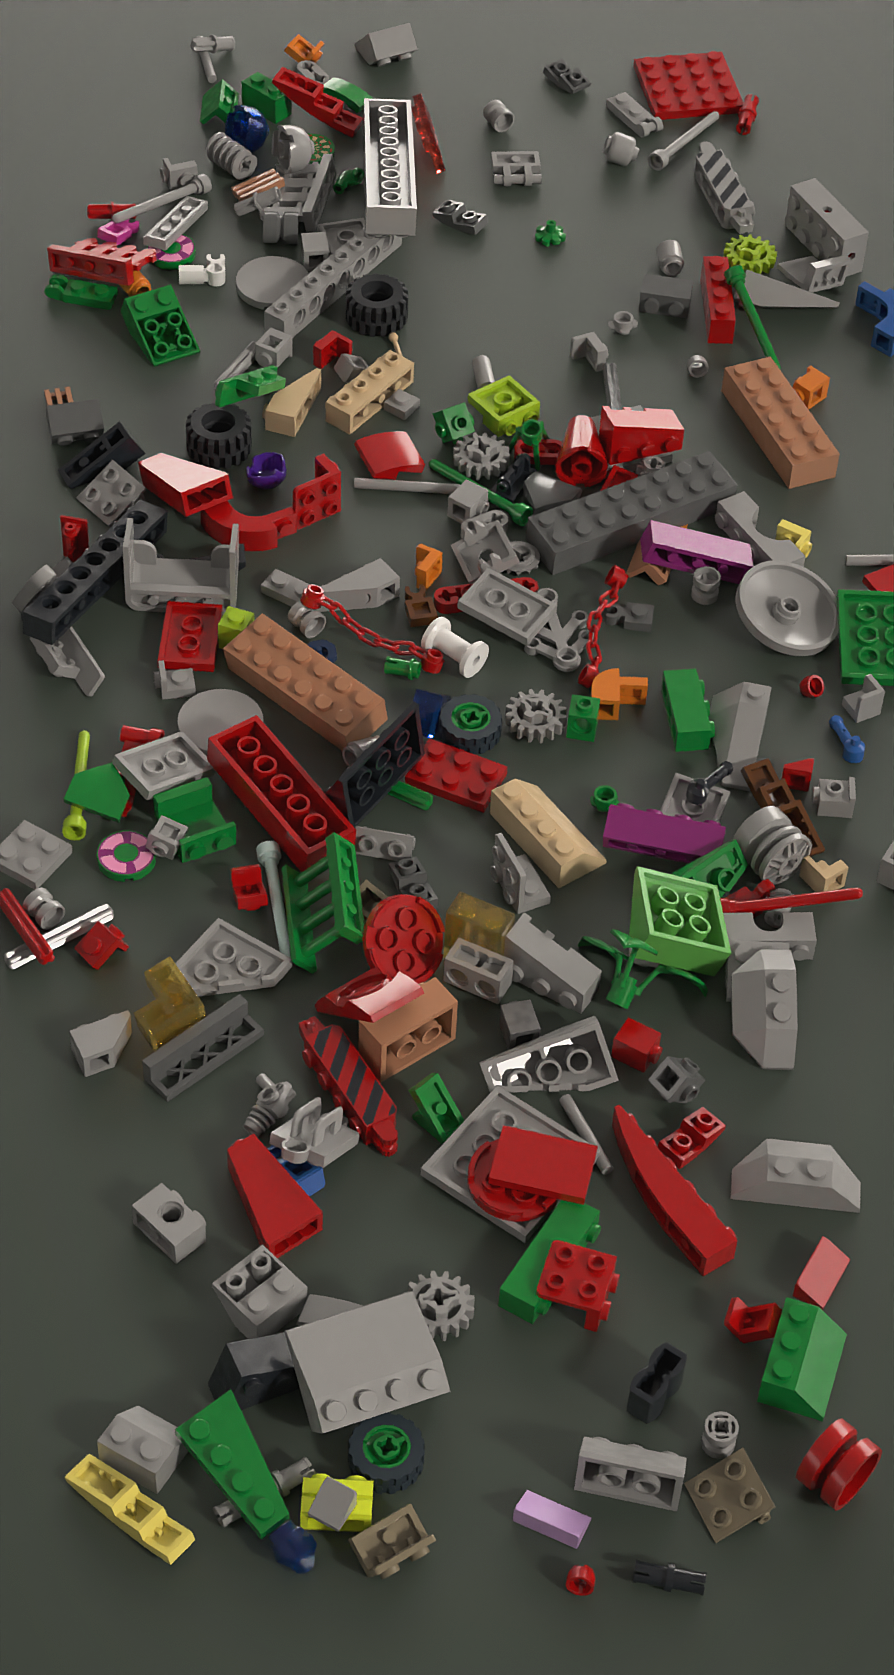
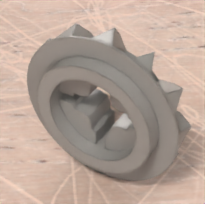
M522 541L510 542L518 559H523V562L521 561L506 570L508 574L511 572H517L518 576L521 572L530 574L532 569L538 568L540 553L536 547Z

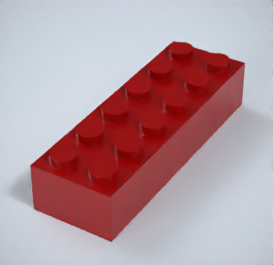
M257 715L208 738L207 761L301 872L326 856L325 838L335 832L355 845L357 830Z

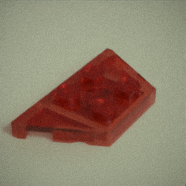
M422 94L414 95L412 97L415 106H412L411 110L418 133L422 137L421 140L425 152H430L437 174L444 172L446 169L430 112H428Z

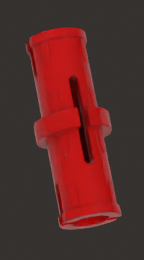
M753 94L745 96L743 107L740 108L738 113L739 121L736 125V131L740 134L742 128H744L742 135L750 133L752 122L755 121L757 116L756 108L759 98L755 95L753 101H751Z

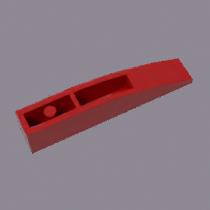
M620 1104L615 1106L612 1128L620 1153L643 1201L664 1232L702 1276L734 1259L738 1241L734 1231L719 1220L714 1208L709 1203H705L697 1194L694 1185L680 1175L674 1162L670 1158L665 1157L658 1149L655 1140L641 1130L635 1117L631 1113H627Z

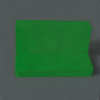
M223 79L203 95L200 122L203 125L215 115L228 126L236 122L239 93Z

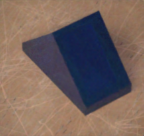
M416 689L413 702L415 701L419 704L422 735L424 737L434 738L439 727L441 708L444 707L447 701L451 700V696L427 689Z

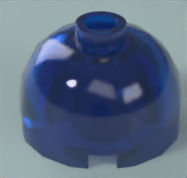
M235 105L232 107L235 108L234 111L229 112L227 115L225 135L236 141L239 145H242L245 149H248L251 153L255 152L263 146L269 134L267 121L263 113L255 107Z

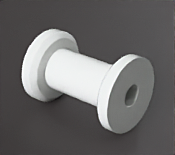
M445 617L436 618L426 629L421 641L422 649L426 651L428 649L440 650L457 661L460 674L466 678L472 677L482 668L489 653V647L483 641L470 644L451 632V623Z

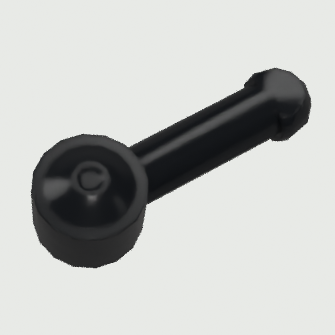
M724 761L719 765V768L705 779L691 780L686 791L687 800L696 805L705 803L709 790L724 777L731 775L733 765L728 761Z

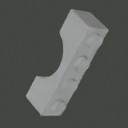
M745 491L718 501L715 515L716 524L732 540L750 544L752 560L755 565L776 560L787 561L804 567L806 556L791 540L771 539L755 529L759 506Z

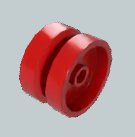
M843 1418L836 1420L819 1436L803 1458L796 1473V1479L810 1491L821 1488L820 1498L835 1511L843 1508L860 1491L875 1470L882 1455L881 1448L868 1438L856 1442L857 1430Z

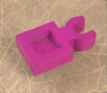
M129 219L120 223L111 221L98 228L97 237L107 242H116L117 245H120L122 242L132 238V234L139 231V221L129 223Z

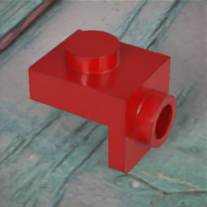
M332 330L313 345V365L322 369L334 358H340L341 354L352 355V340Z
M255 864L231 868L233 897L238 910L253 911L261 906L268 905V897L262 883L260 865Z
M97 921L74 949L93 968L98 970L118 947L126 952L129 946L122 940L125 934L115 925L111 924L107 927Z
M735 1297L730 1301L724 1325L742 1343L774 1338L782 1309L775 1302L748 1307L739 1297Z

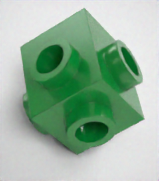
M465 402L432 413L436 422V433L443 443L452 440L453 445H455L458 440L463 441V436L475 432L473 427L474 419L471 413L468 412Z

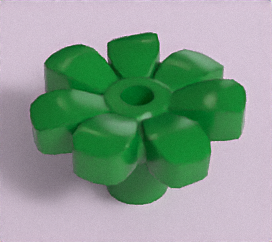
M548 220L545 227L539 225L536 228L535 240L542 242L547 247L550 246V243L558 245L566 239L563 227L560 225L556 226V221Z

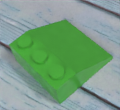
M637 866L634 873L629 936L649 944L658 951V954L656 956L638 948L635 958L715 976L731 955L718 886Z

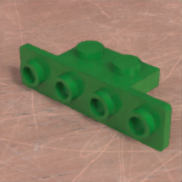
M271 365L221 380L215 390V406L223 407L251 397H258L285 388L286 378L277 375L278 367Z

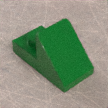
M430 1073L408 1090L419 1108L412 1115L413 1120L441 1144L465 1121L438 1073Z

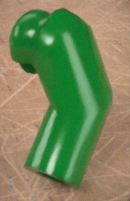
M359 167L343 171L333 185V190L337 194H342L346 187L360 184L364 178V171Z

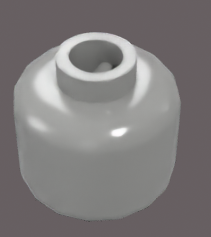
M615 132L612 136H607L602 153L605 154L607 161L625 167L630 161L636 160L639 148L635 147V138Z

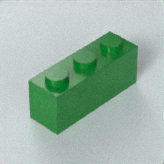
M696 668L664 670L661 693L675 752L709 750L710 738L715 737L714 721H709L710 705L709 701L704 700L703 697L705 694L703 679L699 680Z

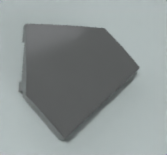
M535 471L524 481L522 500L532 505L533 514H539L544 512V510H550L580 499L583 489Z

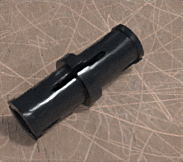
M636 1559L633 1583L637 1582L664 1587L666 1592H671L672 1589L703 1596L705 1584L691 1581L706 1583L707 1572L675 1568L673 1563H668V1566Z

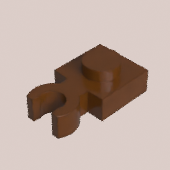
M419 584L418 593L411 592L409 586H405V611L410 627L430 625L438 618L432 597H425L426 588L423 584Z

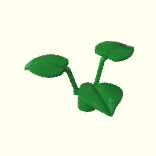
M615 929L610 931L619 940L624 949L632 947L629 957L617 948L596 938L582 936L578 943V947L594 946L605 949L616 960L615 973L611 982L612 986L606 1000L625 1009L629 1008L634 995L640 996L642 990L659 973L683 977L696 985L704 997L708 993L705 983L696 976L663 964L657 966L638 987L635 986L638 980L630 977L629 973L638 948L656 956L658 951L644 941L631 938V936ZM624 958L628 961L624 973L620 974L622 960Z

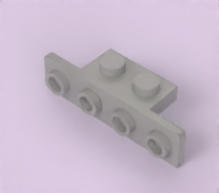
M72 626L53 645L30 637V640L36 647V652L43 658L50 673L56 677L63 676L75 679L86 696H93L104 680L105 675Z

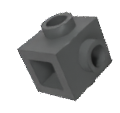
M670 1056L665 1058L648 1079L657 1088L658 1094L669 1103L678 1102L685 1104L692 1101L699 1094V1088L706 1081L698 1073L699 1067L692 1060L686 1057L681 1059Z

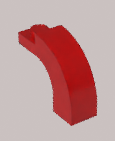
M227 500L200 511L201 525L214 540L222 545H230L233 524H239V544L244 543L245 551H265L278 548L279 538L297 533V513L292 506L264 516H247L237 512Z

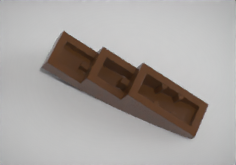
M769 758L744 766L740 772L760 808L768 806L778 807L791 820L792 826L798 827L801 833L810 839L812 848L809 856L812 857L823 853L825 848L801 800L795 801L785 779L779 780Z

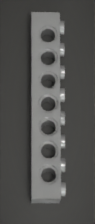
M365 227L264 311V334L271 327L289 334L293 338L346 293V288H348L350 282H354V279L357 277H363V275L368 274L401 246L402 237L396 235L378 237L366 234Z

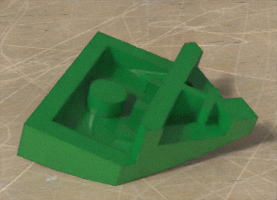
M108 763L74 774L65 794L64 803L119 823L130 794L116 767L112 763Z

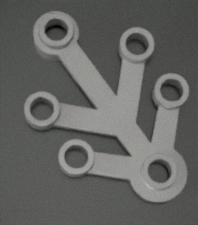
M543 588L537 592V594L557 604L558 594L555 590ZM582 610L574 611L570 621L562 629L557 613H555L547 622L549 629L543 627L536 636L555 644L556 649L541 643L540 639L534 637L527 646H524V651L528 655L534 656L540 653L552 659L553 665L558 670L564 672L576 670L580 666L581 661L579 654L586 648V643L588 642L589 630L580 631L578 640L572 646H568L567 641L577 629L586 627L588 614Z

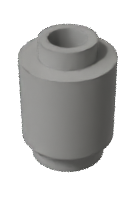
M675 240L661 242L656 249L661 271L668 276L678 275L684 266L680 244Z

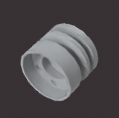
M775 806L764 807L754 812L742 823L733 839L737 840L747 863L751 865L755 874L759 875L762 881L769 879L774 885L780 884L794 875L801 868L802 859L810 855L812 848L810 839L802 834L798 827L792 826L791 820Z

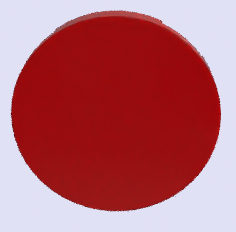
M393 895L379 902L369 914L363 931V950L370 968L376 967L383 974L392 978L400 971L418 984L429 979L438 969L444 956L442 949L443 932H445L440 915L428 901L413 895Z
M499 1139L491 1142L487 1141L475 1151L468 1166V1188L473 1200L488 1214L506 1221H529L547 1214L559 1202V1199L488 1184Z

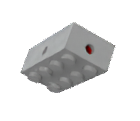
M816 178L791 185L785 217L786 227L819 261L843 255L850 258L852 261L846 277L862 272L869 232Z

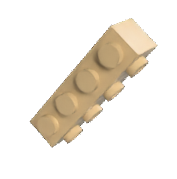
M391 350L382 357L377 358L371 366L361 371L355 379L345 384L334 396L328 398L325 404L326 422L349 435L382 409L384 402L398 389L404 391L414 382V362Z

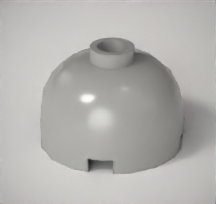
M278 125L277 128L279 130H274L272 136L273 157H278L279 162L275 166L282 174L299 172L309 164L315 150L314 142L310 140L309 135L301 127Z

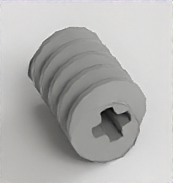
M223 132L215 133L210 138L206 147V154L210 161L220 166L236 179L243 180L252 175L257 166V157L255 155H252L248 149L233 141Z

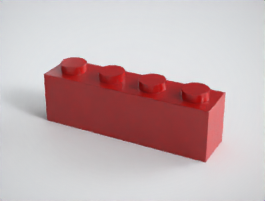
M703 256L700 282L708 343L733 344L736 317L732 286L727 284L724 277V272L729 269L728 257Z

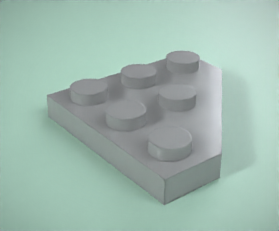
M218 918L163 976V984L187 998L274 987L292 968V962L290 957Z

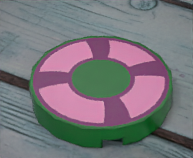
M184 234L166 251L147 246V249L156 250L157 261L154 264L161 269H179V265H184L188 262L189 264L192 263L196 256L194 241Z
M129 830L114 832L105 837L97 848L96 857L100 871L106 877L120 882H125V879L132 878L135 881L148 875L156 863V855L145 848L148 837L137 831Z

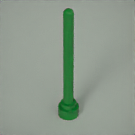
M741 265L730 267L724 272L727 284L736 289L765 357L771 356L778 368L781 369L745 287L746 274Z
M436 459L429 461V467L457 484L461 485L467 479L480 485ZM487 489L488 501L508 512L511 520L516 524L525 526L528 523V517L533 515L532 507L525 503L514 504Z

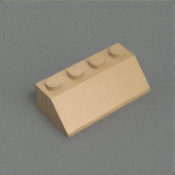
M513 779L491 790L490 814L558 888L606 864V859L538 786Z

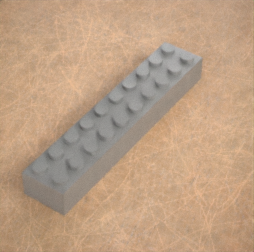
M364 98L363 145L366 234L378 237L383 235H396L398 237L415 236L417 203L411 100Z

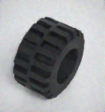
M373 273V275L365 274L363 277L355 278L354 282H350L348 288H346L345 317L348 325L352 326L354 331H360V334H368L371 337H384L392 332L400 331L403 325H406L408 318V289L405 287V284L402 281H398V278L389 277L387 274Z
M212 402V404L205 403L202 404V407H196L193 409V413H189L185 423L186 448L189 457L194 459L195 463L203 464L206 467H214V469H220L221 467L227 469L231 468V465L237 466L241 464V461H245L248 458L252 447L251 418L244 409H239V406L235 404L218 407L215 406V402Z

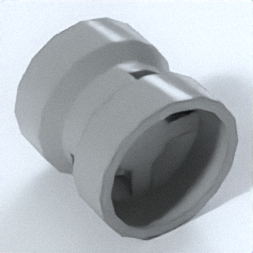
M492 100L485 106L483 116L496 131L505 132L511 128L514 123V115L510 110L506 109V106L500 100Z
M707 566L696 569L691 597L695 602L702 605L716 602L721 580L719 571Z
M301 601L295 603L288 613V621L293 626L300 627L301 633L307 638L317 636L325 627V616L319 611H314V609L304 606Z
M42 887L32 891L23 903V909L31 917H35L36 922L44 930L57 926L65 915V908L58 901L53 900V896Z
M719 1411L710 1414L705 1420L701 1445L704 1452L710 1457L723 1459L730 1456L734 1451L739 1430L738 1422L734 1416L727 1412Z

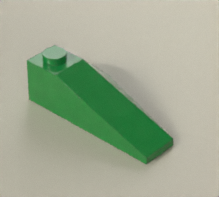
M732 839L671 874L717 885L719 896L722 898L725 892H729L747 868L748 863L737 840Z

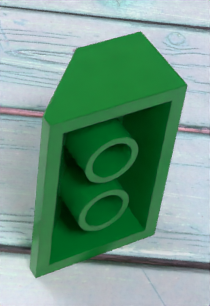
M786 1297L762 1378L757 1402L823 1421L847 1334L820 1307Z

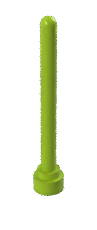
M85 730L81 731L78 736L74 774L87 770L90 734ZM71 805L70 815L63 821L62 834L69 840H81L86 835L87 823L82 816V809Z

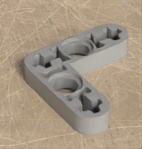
M66 557L53 568H50L47 564L44 565L27 581L12 601V604L22 613L24 608L31 605L38 598L39 594L45 591L54 582L56 577H60L73 562Z

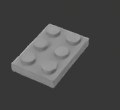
M487 568L458 600L457 607L526 646L557 612L556 603L490 568Z
M182 731L115 754L112 764L146 800L152 799L155 794L205 777H212L216 772L207 761V756Z

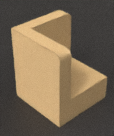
M807 855L802 859L799 876L815 892L838 890L845 886L849 867L842 860L830 866L823 860L816 863Z

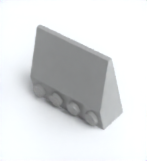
M413 1291L284 1331L312 1432L326 1433L451 1392L441 1356Z

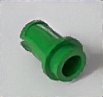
M387 656L386 661L388 662H385L384 665L385 674L405 676L409 680L419 678L421 662L416 661V658L405 660Z

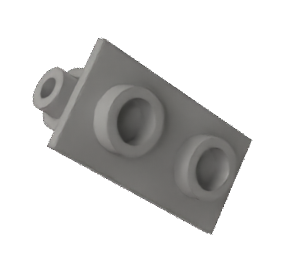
M356 826V854L393 861L412 857V850H414L416 843L414 836L367 828L366 826Z

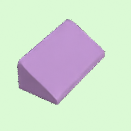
M529 1490L525 1492L517 1503L513 1513L514 1522L575 1549L578 1548L591 1521V1517Z

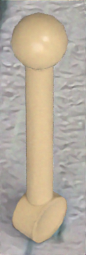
M392 332L389 334V340L393 342L396 353L402 356L397 342L398 335Z

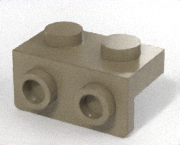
M410 1503L352 1536L348 1541L367 1577L379 1575L382 1580L399 1571L398 1563L409 1557L411 1562L429 1553L428 1545L435 1542L436 1539L433 1534L428 1535Z

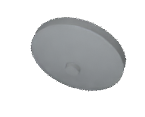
M766 561L753 566L740 581L736 591L738 614L748 631L769 648L787 655L809 656L825 650L837 636V598L831 588L818 575L807 568L787 561Z

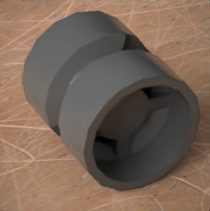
M264 211L263 243L277 244L279 240H282L284 244L298 245L299 213L284 212L283 216H280L275 211Z

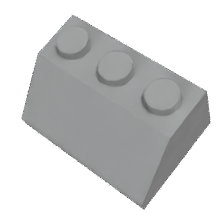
M584 1437L579 1453L574 1490L677 1511L687 1458L678 1456L670 1451L657 1452L647 1450L636 1444L623 1445L613 1443L602 1437Z

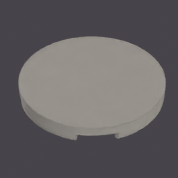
M279 256L260 257L249 261L238 271L236 276L237 293L247 304L264 310L265 307H270L309 273L303 265L289 258Z
M213 689L193 696L182 706L177 720L178 731H182L207 756L209 737L255 715L263 721V714L258 704L249 696L229 689Z

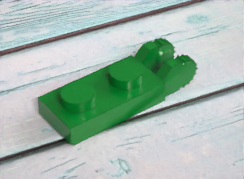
M57 274L50 277V284L44 289L45 295L51 299L54 298L65 303L106 310L112 308L118 295V287L82 280H68L64 275Z

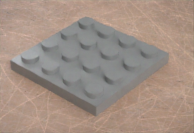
M497 1085L421 1167V1176L520 1241L526 1243L555 1210L557 1205L547 1214L523 1222L506 1221L488 1214L473 1200L468 1188L467 1176L471 1157L485 1142L499 1139L503 1125L578 1142H588ZM597 1149L595 1163L599 1155L601 1154V1150Z

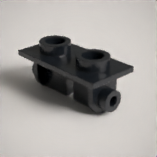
M527 453L518 454L515 461L511 463L498 479L491 491L513 503L523 490L524 481L532 473L537 472V469L530 467V456Z

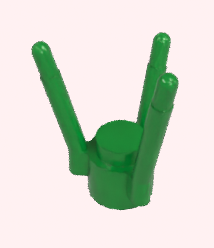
M530 419L525 421L522 427H516V433L509 444V452L513 450L521 437L525 444L532 446L535 469L539 471V443L542 437L543 439L550 438L544 428L543 421Z

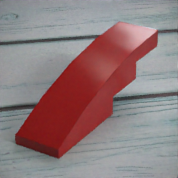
M284 67L273 78L272 83L290 100L331 128L353 138L362 126L363 117L344 110V101L323 93V84Z

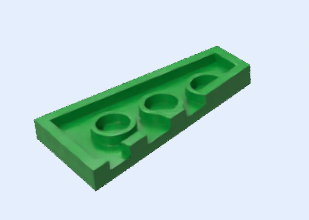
M231 1389L175 1429L177 1438L260 1539H263L289 1519L287 1507Z

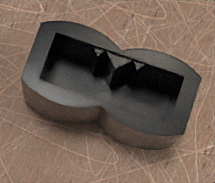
M668 1342L657 1347L649 1359L648 1367L640 1370L631 1382L626 1411L646 1424L654 1421L661 1414L665 1405V1399L673 1396L682 1384L687 1354Z

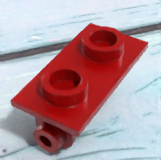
M61 515L63 555L74 563L82 556L86 549H89L88 522L86 519Z

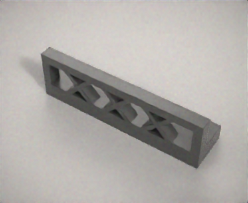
M239 994L143 1059V1079L169 1102L264 1036V1029L248 1015V1001ZM243 1023L252 1031L246 1036L233 1035V1030ZM214 1043H228L227 1049L221 1053L209 1052V1047ZM191 1059L204 1060L203 1066L198 1069H185V1063ZM166 1076L179 1077V1082L169 1089L160 1080Z

